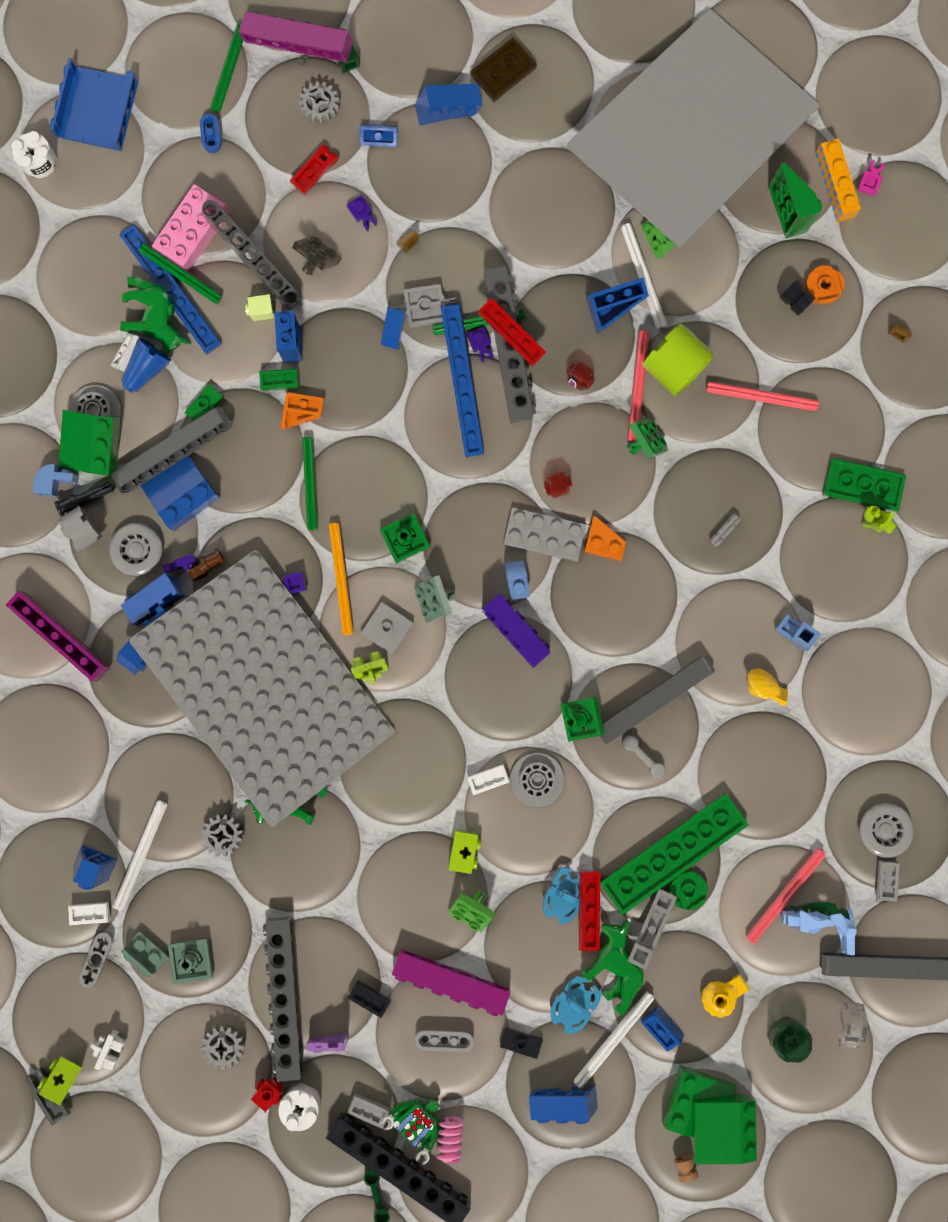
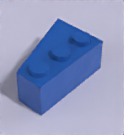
M478 84L425 85L415 103L419 126L476 115L482 107Z
M158 606L155 609L156 615L150 622L146 620L143 625L147 627L167 611ZM130 641L118 652L117 662L134 675L147 668V664L130 644Z

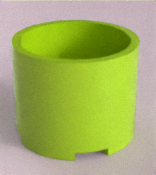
M680 323L650 353L642 366L671 395L677 397L704 370L716 354L685 325Z

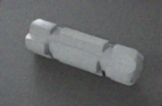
M736 514L731 515L728 521L716 532V535L710 539V542L716 547L719 546L722 539L724 540L741 519Z

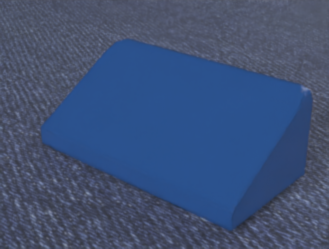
M360 125V145L397 147L398 126Z
M387 307L381 345L397 350L400 348L406 316L405 310Z
M659 1006L641 1021L667 1052L679 1045L683 1040L684 1034Z

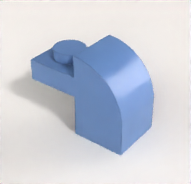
M55 464L46 465L36 473L32 493L38 496L58 497L59 483L78 484L79 477L73 474V471L61 469V467Z
M524 561L504 563L511 601L529 598L530 592Z
M788 614L776 628V632L804 651H809L821 634L805 622L801 624Z

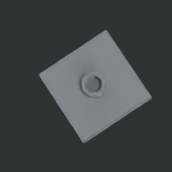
M381 602L360 634L393 655L413 625V622Z

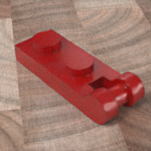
M323 144L291 178L290 183L305 196L327 170L336 164L339 156L336 153H331L329 147ZM324 156L327 158L325 162L321 159Z

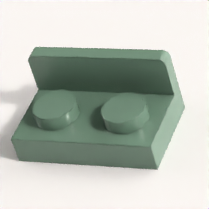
M142 930L121 951L126 961L134 963L138 967V971L148 977L153 976L169 958V954Z

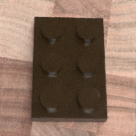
M512 37L472 69L470 75L489 98L495 102L537 68V64L515 38Z

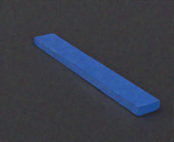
M133 224L120 233V237L152 281L164 287L170 295L176 314L205 354L208 355L222 345L173 276L139 252V248L143 243L148 245L149 243L136 225Z
M460 305L442 306L441 314L465 458L484 455Z

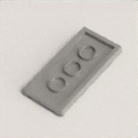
M512 508L503 545L578 562L586 524Z

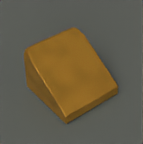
M408 231L397 241V245L404 252H408L419 241L418 233Z
M897 322L892 325L888 332L889 335L903 343L912 336V332Z

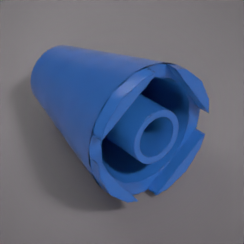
M139 338L136 341L121 379L122 386L131 393L133 391L138 392L169 365L171 361L162 350H157L154 347L155 345L143 338Z

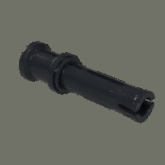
M107 481L78 495L71 494L69 498L55 501L54 504L59 515L62 517L78 506L81 507L86 503L113 493L114 489L111 488V483Z

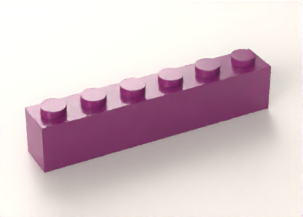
M245 12L239 29V34L245 43L341 62L348 61L353 45L349 32L343 28L334 29L326 25L318 26L310 22L302 23L290 18L281 19L274 15L265 16L258 12Z
M17 591L6 603V606L90 681L98 682L111 668L26 592Z
M400 949L392 975L398 981H410L417 988H429L436 995H448L455 1002H467L471 1008L486 1009L487 1013L493 1016H498V1014L503 1016L511 994L510 989L403 949Z

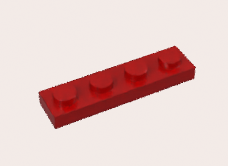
M492 298L479 309L478 314L532 367L546 354V351Z
M580 871V951L600 950V871Z

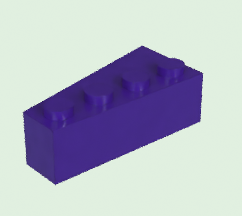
M499 593L482 609V612L529 665L534 668L551 653L549 651L550 645L544 639L540 640L536 636L538 632L531 625L528 626L523 621L525 619L518 610L515 612L511 607L512 603Z

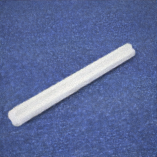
M624 224L621 229L639 279L644 277L649 294L646 300L656 328L658 330L664 329L667 323L632 224Z
M158 800L155 804L114 901V909L121 911L125 907L166 810L167 803Z
M646 991L576 1076L574 1079L576 1086L579 1088L584 1087L653 1002L654 997L652 994Z

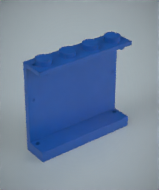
M68 58L67 65L64 66L63 82L59 85V98L55 102L54 118L50 121L52 132L58 138L122 151L139 83L135 73L127 71L126 76H120L78 67L72 59Z

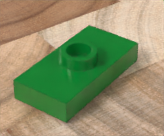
M297 368L259 371L261 391L299 389Z
M208 384L184 413L195 421L216 408L224 396Z

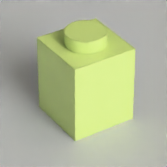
M270 294L247 297L248 304H245L246 314L253 321L275 318L273 300Z

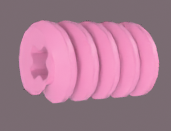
M447 1116L445 1121L439 1122V1126L444 1127V1129L438 1130V1133L443 1135V1137L438 1138L437 1141L443 1145L437 1146V1150L442 1152L436 1155L437 1159L447 1163L461 1162L459 1159L461 1157V1141L463 1140L461 1134L464 1130L462 1127L464 1120L462 1118Z

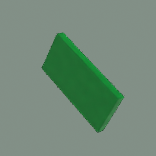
M831 458L822 496L899 512L906 475Z

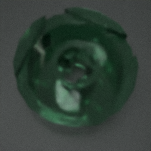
M788 1016L773 1023L767 1037L770 1046L778 1057L788 1063H800L807 1059L813 1048L812 1036L808 1029L796 1019Z

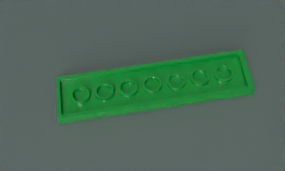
M724 793L601 880L600 884L623 916L749 825L729 796Z

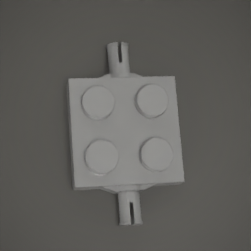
M441 284L404 289V305L393 308L405 310L409 328L443 323L441 307L457 304L456 297L445 299L442 294Z

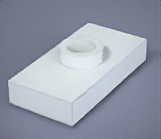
M127 334L111 363L113 368L125 371L136 341L140 338L139 336Z
M503 764L467 777L473 795L509 783Z
M109 902L68 905L69 925L106 923L110 921Z

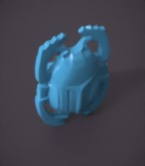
M561 867L552 880V884L556 886H550L543 899V913L548 919L557 916L559 924H567L572 921L579 910V898H577L579 895V878L571 879L568 872L573 870L569 867ZM566 874L565 878L558 881L561 875ZM549 896H550V898H549V905H550L551 910H549V908H548V897H549Z
M576 976L566 985L564 990L568 992L567 995L565 992H562L555 999L550 1011V1017L554 1025L562 1022L565 1027L564 1032L568 1034L577 1033L584 1028L592 1014L588 1010L594 1011L602 996L596 985L592 986L595 991H586L582 982L587 983L588 980L581 976ZM575 983L581 984L580 987L571 989ZM592 993L595 995V1001L593 1004H591L590 1000ZM560 1002V1003H559V1006H558V1014H559V1015L557 1016V1015H556V1006H557V1003ZM582 1020H584V1022L577 1027H572V1025L578 1024Z

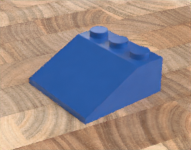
M189 455L141 485L158 515L172 531L177 530L220 499Z

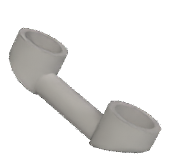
M631 735L625 736L622 740L623 748L633 751L649 767V773L652 777L657 779L663 777L665 767L660 763H655L638 746L639 743L636 737Z

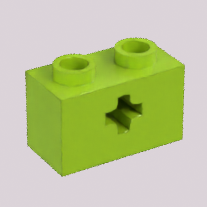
M455 830L448 870L472 874V869L476 870L478 858H475V851L480 850L481 845L478 833ZM464 847H468V851L471 852L466 857L460 852V850H464Z
M60 1056L59 1060L55 1058L49 1067V1070H51L48 1078L43 1077L38 1086L40 1089L39 1095L61 1105L82 1066L63 1056ZM62 1074L64 1082H59L57 1085L54 1084L55 1079L53 1077Z

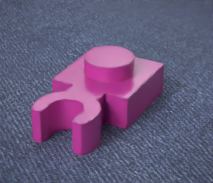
M872 160L868 165V171H864L857 191L873 197L877 194L883 178L878 174L884 169L883 163L879 169H876L874 167L875 160Z

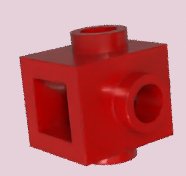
M270 1075L266 1080L262 1078L254 1087L256 1092L251 1100L266 1113L272 1104L276 1106L282 1099L281 1093L284 1089L280 1081L277 1082V1078H272Z

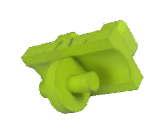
M868 506L865 509L864 518L866 521L861 523L864 528H871L875 532L880 533L884 531L886 534H890L897 527L892 520L895 516L892 512L880 511L877 506Z
M379 651L371 653L370 658L372 662L366 664L363 657L353 659L351 671L356 680L361 678L363 682L371 680L372 685H375V679L382 677L381 672L389 670L385 659L382 658Z

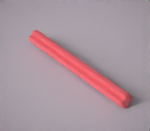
M641 330L638 336L629 425L641 419L646 371L642 364L647 358L649 331ZM629 426L628 441L633 442L636 440V437Z
M709 381L706 387V391L710 393L816 411L819 406V401L718 382Z
M817 848L749 931L746 938L750 942L755 944L824 859L826 854L822 850Z

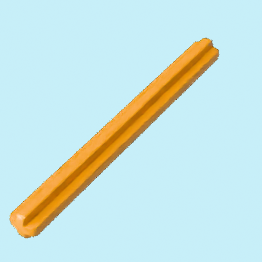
M334 522L329 524L342 633L343 635H352L353 627L340 525Z

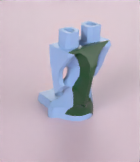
M811 902L798 906L792 905L790 906V911H781L782 923H786L787 926H792L805 933L815 934L823 927L834 925L840 936L841 953L855 955V935L857 930L853 912L850 908H840L836 904L829 902Z

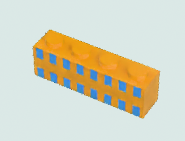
M838 138L821 143L815 154L836 222L855 218L861 207L840 140Z

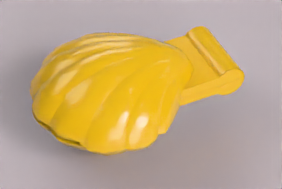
M760 668L749 671L746 679L748 690L753 696L760 699H773L781 706L787 705L788 690L781 688L769 672Z
M738 974L727 983L720 981L708 983L702 991L701 1001L704 1009L711 1016L722 1018L733 1012L737 998L748 992L750 988L741 974Z

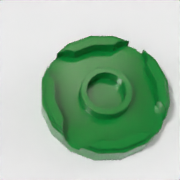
M684 871L669 884V893L677 897L675 904L681 909L694 910L702 906L706 901L708 886L702 876L696 872Z

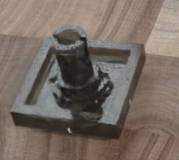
M315 236L297 240L292 246L295 251L307 259L302 267L303 272L307 270L305 273L307 275H313L316 267L320 270H325L338 265L342 259L334 249L326 247L322 244V240Z

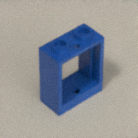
M294 311L274 312L276 345L283 362L302 361L300 323Z

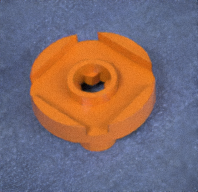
M823 265L815 268L808 275L805 282V290L809 291L816 298L812 303L831 304L840 297L844 290L845 282L839 271L837 272L832 269L833 267ZM822 281H825L826 284L829 283L827 289H823L820 286Z

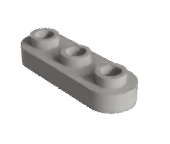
M421 1029L415 1036V1044L418 1049L423 1051L468 1052L473 1047L474 1038L470 1032L465 1030ZM427 1036L429 1040L424 1042L421 1037ZM447 1037L448 1041L442 1042L441 1038ZM465 1037L468 1041L466 1043H462L460 1039Z

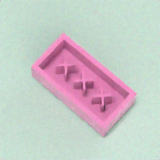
M195 184L152 245L153 249L187 272H190L216 234L213 227L203 217V203L207 200H213L228 215L230 213L226 204ZM209 207L206 209V213L213 215L216 213V209Z

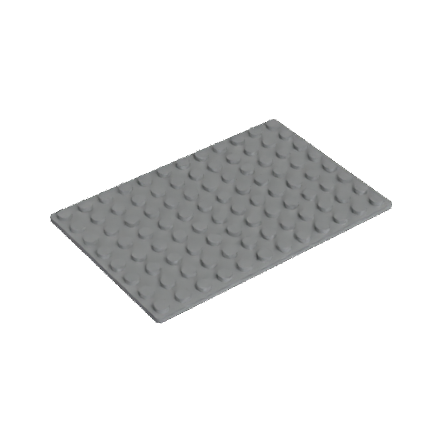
M709 9L568 142L567 148L678 247H682L818 109L819 103L713 10Z
M256 550L139 631L129 640L130 644L271 827L276 826L394 734L393 727Z

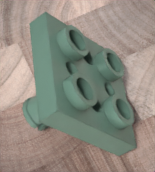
M440 575L432 577L414 587L415 595L419 601L421 613L426 623L452 612L448 601L454 600L455 594L449 595L454 592L452 589L444 590Z
M208 938L168 944L173 984L213 978Z

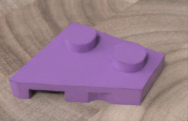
M348 1033L309 1038L307 1041V1051H313L314 1053L345 1051L349 1041Z

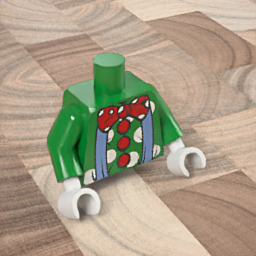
M433 1097L426 1104L420 1099L415 1101L407 1100L398 1103L388 1113V1117L380 1119V1124H383L385 1120L388 1121V1126L384 1130H389L394 1126L418 1150L422 1148L423 1151L415 1157L416 1161L420 1158V1155L425 1157L422 1165L429 1161L428 1153H431L437 1140L439 1126L437 1124L438 1117L434 1112L440 1104Z

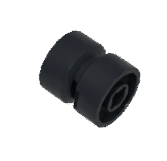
M798 280L793 282L779 297L786 305H792L791 310L797 316L816 299L809 291H804L805 287Z

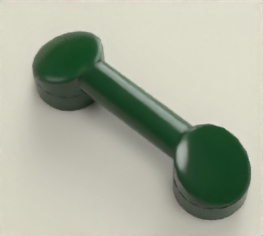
M368 1169L364 1173V1182L371 1188L375 1204L374 1221L389 1222V1211L382 1203L378 1187L380 1176Z

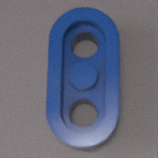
M205 114L200 119L202 145L207 152L216 153L222 146L220 124L215 115ZM213 124V127L208 128V125ZM215 142V145L210 146V143Z

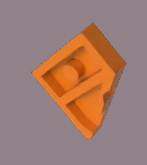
M286 392L280 428L285 430L322 418L325 399Z
M593 516L584 552L622 561L626 542L601 520Z

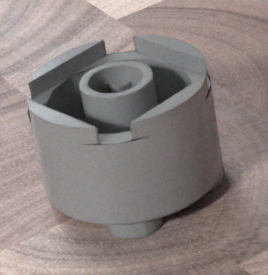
M80 506L58 520L59 525L62 527L60 528L61 532L66 538L70 537L72 539V545L77 552L84 550L102 538L100 530H94L95 525L92 518Z

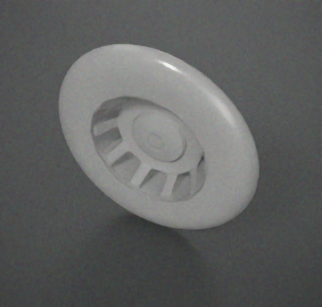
M90 385L80 389L72 397L68 408L71 411L120 417L121 406L117 396L110 389L100 385Z
M130 523L124 525L115 532L110 541V558L115 567L127 575L139 576L153 570L161 559V539L158 533L146 524Z
M532 753L522 757L514 765L510 776V784L514 795L522 803L531 807H543L554 802L561 794L564 786V774L558 762L552 757L542 753ZM539 765L538 769H534L533 766ZM542 766L546 767L547 770H542ZM530 767L531 771L527 773L526 770ZM523 775H526V780H522ZM523 783L527 784V788L523 787Z
M877 804L871 807L862 817L860 823L861 840L871 853L879 857L890 858L898 856L906 851L913 840L914 827L912 820L904 809L895 804Z

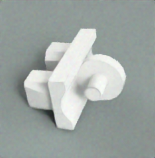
M113 1030L112 1034L108 1035L105 1044V1037L100 1036L98 1041L91 1042L90 1048L94 1050L92 1056L98 1057L99 1052H101L95 1069L100 1071L104 1067L113 1070L116 1067L119 1058L110 1055L111 1050L121 1052L126 1043V1040L118 1036V1031Z

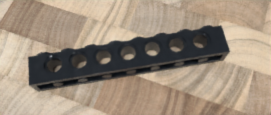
M342 1112L339 1114L327 1133V1140L445 1222H463L471 1210V1201H469L468 1196L453 1190L452 1185L448 1182H442L437 1179V1176L432 1171H426L421 1168L415 1159H408L399 1148L391 1147L383 1137H377L372 1134V1131L367 1126L356 1123L350 1114H343ZM352 1131L356 1136L349 1138L346 1132ZM370 1143L372 1148L365 1149L362 1144ZM385 1154L388 1156V1159L381 1160L378 1156ZM397 1165H401L404 1167L405 1170L399 1172L395 1169V1167ZM419 1177L421 1181L414 1183L411 1178ZM434 1188L437 1190V1193L430 1194L427 1190ZM449 1199L454 1203L448 1206L444 1204V1201Z

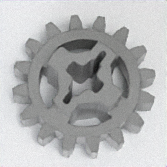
M316 81L315 86L309 83V89L303 88L304 94L299 95L301 100L299 101V106L301 107L302 115L305 114L307 120L312 118L313 123L319 120L320 124H323V119L330 122L329 117L335 118L334 111H339L338 104H340L337 91H333L332 85L327 87L326 82L319 85V82Z
M218 814L216 819L211 817L209 818L210 823L206 822L203 824L206 829L201 830V833L205 834V836L200 840L206 841L203 848L209 847V854L215 851L216 857L221 853L226 857L228 851L231 854L235 852L234 847L240 848V844L237 842L243 841L244 838L240 837L239 834L244 831L238 829L241 823H234L235 817L229 820V814L224 815L223 818L221 814ZM216 823H220L218 829H212ZM229 825L232 827L234 833H232L229 829ZM223 831V835H226V837L221 840V836L218 833ZM227 841L233 842L229 847L224 848Z
M222 1024L220 1029L215 1026L213 1032L210 1030L207 1032V1037H204L202 1040L206 1045H203L201 1050L206 1051L202 1057L209 1058L208 1065L213 1062L214 1069L221 1065V1069L224 1070L226 1065L232 1068L233 1062H239V1057H242L244 1054L240 1049H243L245 1044L240 1043L244 1037L237 1036L238 1029L233 1032L232 1025L225 1029V1024ZM218 1035L217 1041L211 1043L212 1039ZM233 1051H235L234 1055L228 1058L229 1053H233Z

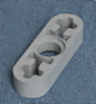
M108 931L99 933L93 941L79 976V982L83 987L90 988L99 981L114 943V936ZM104 936L107 937L106 941L108 943H106L103 946L102 950H99V948L102 945V941L100 939H102ZM94 954H98L102 958L99 965L92 962ZM92 969H98V971L94 970L92 972L91 978H93L94 980L87 982L88 978L85 976H87Z

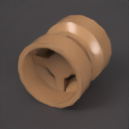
M684 1154L674 1159L675 1166L679 1169L678 1177L680 1182H691L698 1178L697 1169L694 1168L693 1155Z

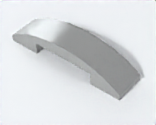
M661 889L658 890L628 962L646 970L677 899L676 896Z

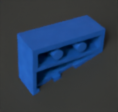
M644 277L589 294L586 297L597 334L649 296Z
M164 573L155 581L143 587L137 594L127 597L124 600L125 602L121 604V607L132 625L138 626L156 615L155 609L158 606L166 609L186 595L176 578Z
M82 845L73 866V882L78 883V887L90 890L109 881L118 859Z
M590 1085V1089L578 1090L577 1086L571 1087V1091H559V1088L534 1090L529 1095L531 1120H537L538 1123L556 1121L559 1124H564L568 1121H576V1124H586L598 1109L596 1085Z

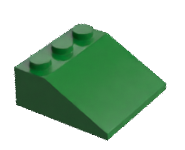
M782 163L768 188L785 239L808 232L822 212V203L820 199H817L816 193L786 163Z
M62 410L59 467L91 474L112 475L116 471L120 417Z
M680 1065L662 1119L664 1128L684 1136L693 1137V1102L733 1095L736 1084Z
M735 1094L693 1102L694 1164H745L757 1161L755 1099L743 1094Z

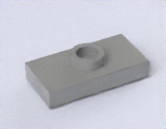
M878 860L877 900L898 901L900 862Z
M355 1093L347 1114L383 1129L387 1120L380 1124V1119L388 1117L391 1108Z

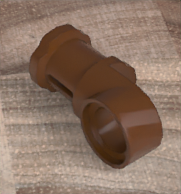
M216 548L209 555L201 556L202 564L192 568L188 573L192 581L200 580L207 576V572L211 571V568L220 563L224 564V557L219 549Z

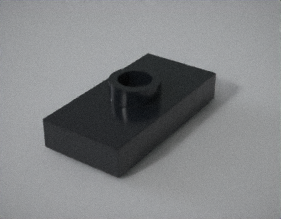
M359 980L348 996L349 1000L382 1018L392 1000Z
M505 1027L500 1048L537 1059L543 1038Z

